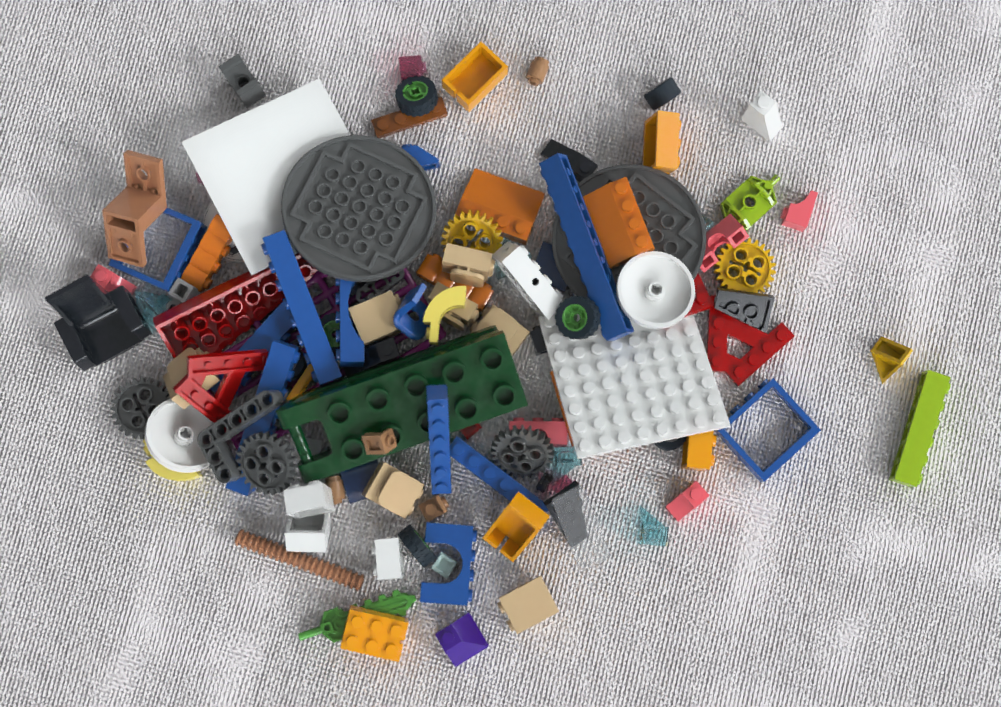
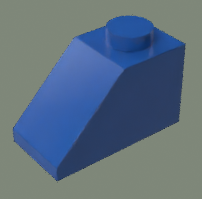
M412 144L401 146L402 149L418 161L425 171L440 168L438 158L419 146Z

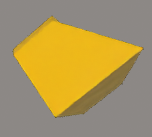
M881 336L870 352L872 353L882 384L904 364L913 350Z

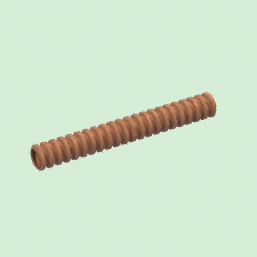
M241 529L236 536L235 546L241 545V548L252 549L254 553L257 551L259 555L264 554L265 557L269 556L270 559L275 558V561L281 560V563L292 564V567L295 568L297 566L299 570L304 569L305 572L308 570L310 574L315 573V576L321 575V578L332 579V582L335 583L337 581L339 585L344 584V587L348 585L350 589L355 588V591L360 590L363 584L364 574L358 575V572L353 573V570L347 571V568L342 569L340 565L337 567L334 563L331 565L329 561L324 562V559L318 560V557L313 558V555L307 556V553L286 551L284 544L273 543V540L267 541V538L262 539L260 535L257 537L254 533L251 535L249 531L245 532L244 529Z

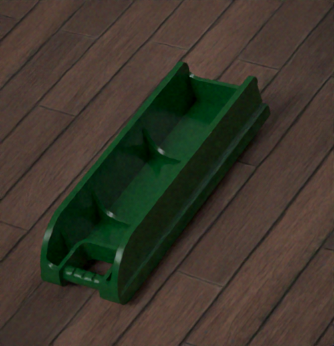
M496 325L489 326L313 388L283 404L276 410V414L282 429H289L300 457L297 465L303 482L306 484L311 481L320 480L429 441L426 386L447 385L449 433L528 406L503 330L498 331ZM313 420H319L323 424L331 449L312 456L301 425ZM392 428L397 447L386 455H367L362 435L365 433H382L386 429Z

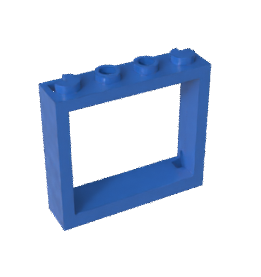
M166 208L163 212L164 214L190 224L191 227L163 282L128 268L121 261L110 259L108 265L124 274L169 292L177 278L181 279L208 227L196 219Z
M774 378L769 381L765 379L758 385L759 390L755 394L750 392L744 398L746 402L741 406L737 404L729 411L731 415L728 417L731 425L772 388L808 427L801 436L768 466L761 470L725 430L726 428L714 430L760 483L765 482L821 431Z

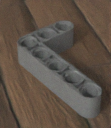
M262 391L198 435V444L219 482H233L238 480L241 475V470H237L239 465L226 441L278 408L283 403V395L280 391ZM270 395H271V397H272V402H271V403H270V401H269Z

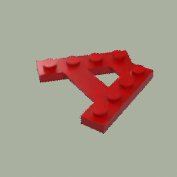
M710 295L714 303L715 295ZM714 306L708 309L706 353L712 372H724L737 387L795 337L783 322L769 334H766L715 309ZM727 336L752 347V349L740 359L728 354Z
M266 349L188 355L187 374L173 387V390L215 423L232 412L229 406L245 372L264 370L268 351ZM224 374L215 396L202 387L207 375Z

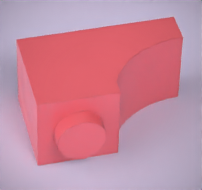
M811 190L806 195L804 201L797 204L790 203L787 208L784 207L780 216L783 219L781 225L803 232L808 226L818 192Z
M100 264L97 265L90 276L107 292H111L123 285L133 295L137 288L134 284Z
M693 481L669 502L665 508L679 522L710 495L697 481Z

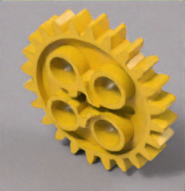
M471 210L468 211L467 215L461 211L460 217L455 214L453 217L454 221L449 219L448 225L444 226L443 230L446 232H442L441 237L445 239L441 241V244L446 245L450 243L466 247L469 240L471 241L477 232L483 229L484 231L477 236L475 241L470 243L468 248L494 254L503 246L501 244L503 237L499 236L502 230H496L498 223L492 224V217L488 220L485 219L486 213L481 217L478 210L475 215H472ZM472 225L476 230L470 231L466 226ZM486 237L490 242L484 243L481 238ZM454 239H461L463 244H457Z
M748 238L746 242L743 241L736 248L726 244V249L721 248L720 250L722 255L716 256L719 261L714 264V266L719 267L714 271L715 274H719L716 281L722 280L719 287L726 286V289L758 293L759 291L763 294L765 292L764 288L768 289L770 287L768 282L774 281V278L770 275L776 274V271L771 269L776 266V263H771L774 256L767 255L771 250L764 251L765 244L759 247L758 240L751 243V238ZM736 252L742 253L744 260L737 259ZM753 260L760 261L761 267H755ZM743 265H746V266H747V267H746V269H747L746 272L743 271V269H744V268H743ZM728 270H735L737 276L731 277L728 273ZM746 277L753 278L754 285L748 284Z

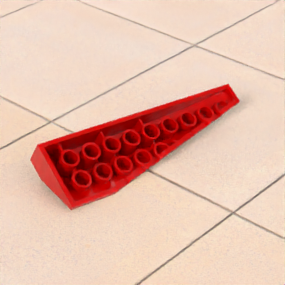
M297 253L295 254L304 280L307 282L318 270L309 265ZM270 267L252 276L248 271L153 317V322L173 358H176L187 348H193L194 350L200 348L204 353L207 351L210 354L221 353L222 349L236 341L240 334L247 332L255 321H260L281 304L285 295L283 291L279 292L275 283L278 280L276 272L272 274Z

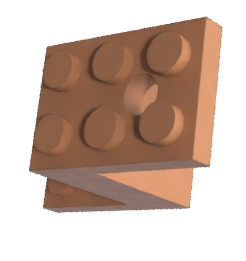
M126 150L123 156L127 187L102 210L107 252L110 259L143 268L147 264L144 231L167 208L163 159Z

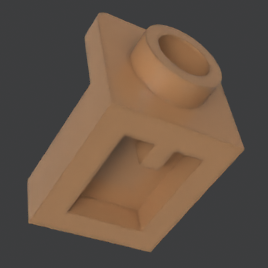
M388 428L382 433H365L362 435L367 455H386L397 447L392 428Z
M437 494L418 506L428 523L448 512L446 508L449 507V504L444 496L440 497Z

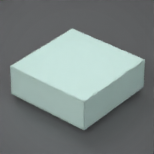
M441 552L431 569L447 579L458 562Z

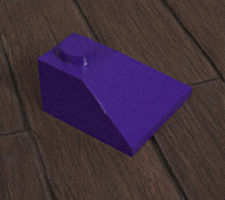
M469 612L434 634L455 667L489 647Z

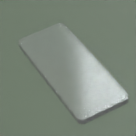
M579 485L553 498L552 504L579 570L584 572L609 559L611 553L585 487Z

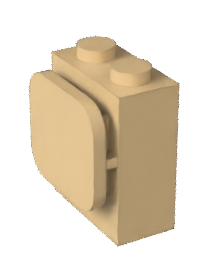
M447 243L442 260V272L450 273V279L454 282L481 288L484 286V281L487 282L488 276L492 277L495 267V260H492L493 253Z
M437 282L428 297L429 304L434 297L448 289V287ZM466 298L465 309L457 308L450 310L443 316L442 321L463 331L465 329L464 325L469 327L471 323L474 324L480 316L478 304Z
M392 290L348 308L365 346L385 340L401 332L393 323V316L401 304V300L398 294L394 295Z
M494 304L490 308L487 306L481 314L483 318L479 323L475 322L469 329L472 333L496 325L498 331L503 330L512 356L530 333L513 317Z
M187 348L168 364L167 373L163 376L171 400L183 409L190 404L174 392L173 387L187 374L188 355L210 354L207 351L204 353L200 348L196 350ZM218 374L207 375L202 387L209 390L219 382Z
M380 460L362 495L406 519L413 512V504L416 499L422 496L425 484Z
M541 575L500 596V602L497 603L502 614L506 612L509 620L506 622L511 632L515 630L517 634L560 612Z

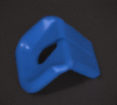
M424 283L406 294L393 316L394 326L412 340L422 339L426 334L427 327L431 326L424 325L423 323L424 314L428 307L420 300L427 288ZM409 310L416 312L419 316V321H414L407 312Z

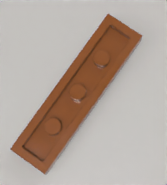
M439 97L434 109L423 116H407L399 110L372 119L371 122L377 138H383L446 117L448 113L442 97Z

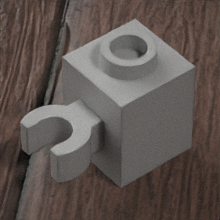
M178 277L168 292L169 295L174 297V300L168 302L166 309L169 310L173 306H177L199 295L200 292L197 288Z

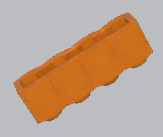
M216 214L211 221L207 232L201 239L198 248L181 276L182 280L197 288L199 292L210 288L213 280H211L213 274L219 272L222 266V258L226 257L231 250L229 246L232 238L219 214Z
M435 253L433 255L427 254L416 272L417 276L434 286L437 282L448 288L466 286V298L478 304V311L482 313L494 294L492 286L484 282V286L481 288L454 282L450 279V273L442 272L443 258Z

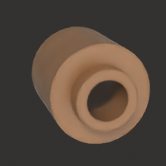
M539 56L532 60L526 74L529 84L533 86L543 84L549 69L548 60Z
M340 476L325 478L324 484L332 490L334 505L341 504L342 499H346L343 481Z

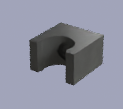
M239 54L218 66L246 108H249L266 96L259 81L251 74ZM243 82H249L243 87H240Z

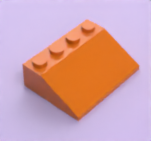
M475 168L455 214L460 217L461 211L467 215L468 211L471 210L472 215H475L478 210L479 216L482 217L486 213L485 219L488 220L492 217L491 223H498L496 230H502L499 236L526 246L545 193Z
M627 176L583 196L610 269L627 263L641 253L654 251V245Z

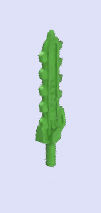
M397 589L392 591V596L386 597L382 594L374 602L371 599H367L364 601V605L360 607L392 615L399 614L402 617L406 616V610L416 601V597L404 592L400 593ZM336 607L324 611L320 626L298 633L300 641L322 633L323 636H326L333 643L340 641L349 610L344 612L342 608L338 609Z

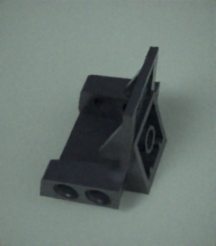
M87 274L44 297L46 302L62 317L54 322V325L73 362L83 371L114 359L139 345L138 343L144 341V338L152 334L134 298L123 285L108 293Z

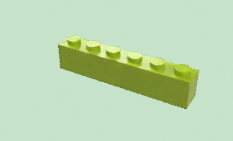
M931 370L922 372L891 470L890 481L910 488L917 487L921 483L923 478L921 472L923 466L925 467L928 462V449L932 447L934 437L932 436L934 430L939 426L940 420L938 417L945 406V401L943 400L945 394L950 390L951 383L949 381L951 377Z

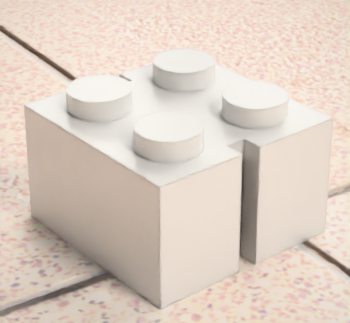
M319 480L308 482V485L302 487L301 485L289 486L288 490H283L286 514L295 519L335 512L332 490Z
M330 513L302 519H295L289 516L285 530L286 551L326 552L331 530Z
M376 539L375 544L371 545L372 556H376V563L373 564V575L377 576V580L404 577L401 539Z

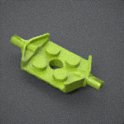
M774 174L771 179L765 181L750 176L719 205L723 219L731 214L747 231L776 205L777 200L773 187L781 180L780 177L773 181L778 176ZM745 199H753L754 206H746Z

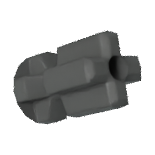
M544 473L536 485V489L544 493L553 481V476L550 473Z

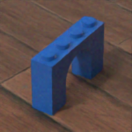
M426 522L425 542L453 546L460 553L463 563L459 576L451 582L422 581L420 602L467 606L468 601H472L473 589H469V581L474 579V570L470 569L471 561L475 562L476 550H472V542H476L477 530H473L474 526Z

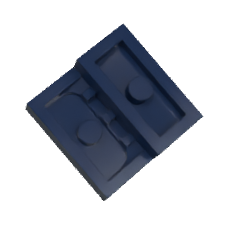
M543 241L536 259L537 264L541 268L539 271L552 281V287L565 291L567 285L557 269L552 244Z
M378 459L340 472L350 504L367 499L362 495V492L379 464Z

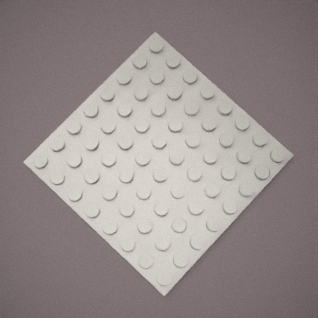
M320 79L182 141L191 162L251 276L269 268L268 262H271L269 254L265 255L261 244L264 243L262 238L285 230L281 213L282 192L288 175L295 164L317 145L334 138L350 136ZM290 242V245H291L292 250H293L294 255H295V254H297V251L294 249V247L292 246V244H291V242Z
M556 313L549 320L543 316H538L577 459L729 428L731 426L694 315L684 317L675 325L662 329L646 328L630 319L634 332L615 341H606L601 334L600 324L598 330L589 338L569 339V337L563 336L562 332H559V328L556 326ZM577 314V315H578V317H577L578 319H577L576 321H579V320H580V315Z

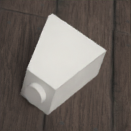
M761 90L749 104L741 120L770 142L782 128L777 103Z

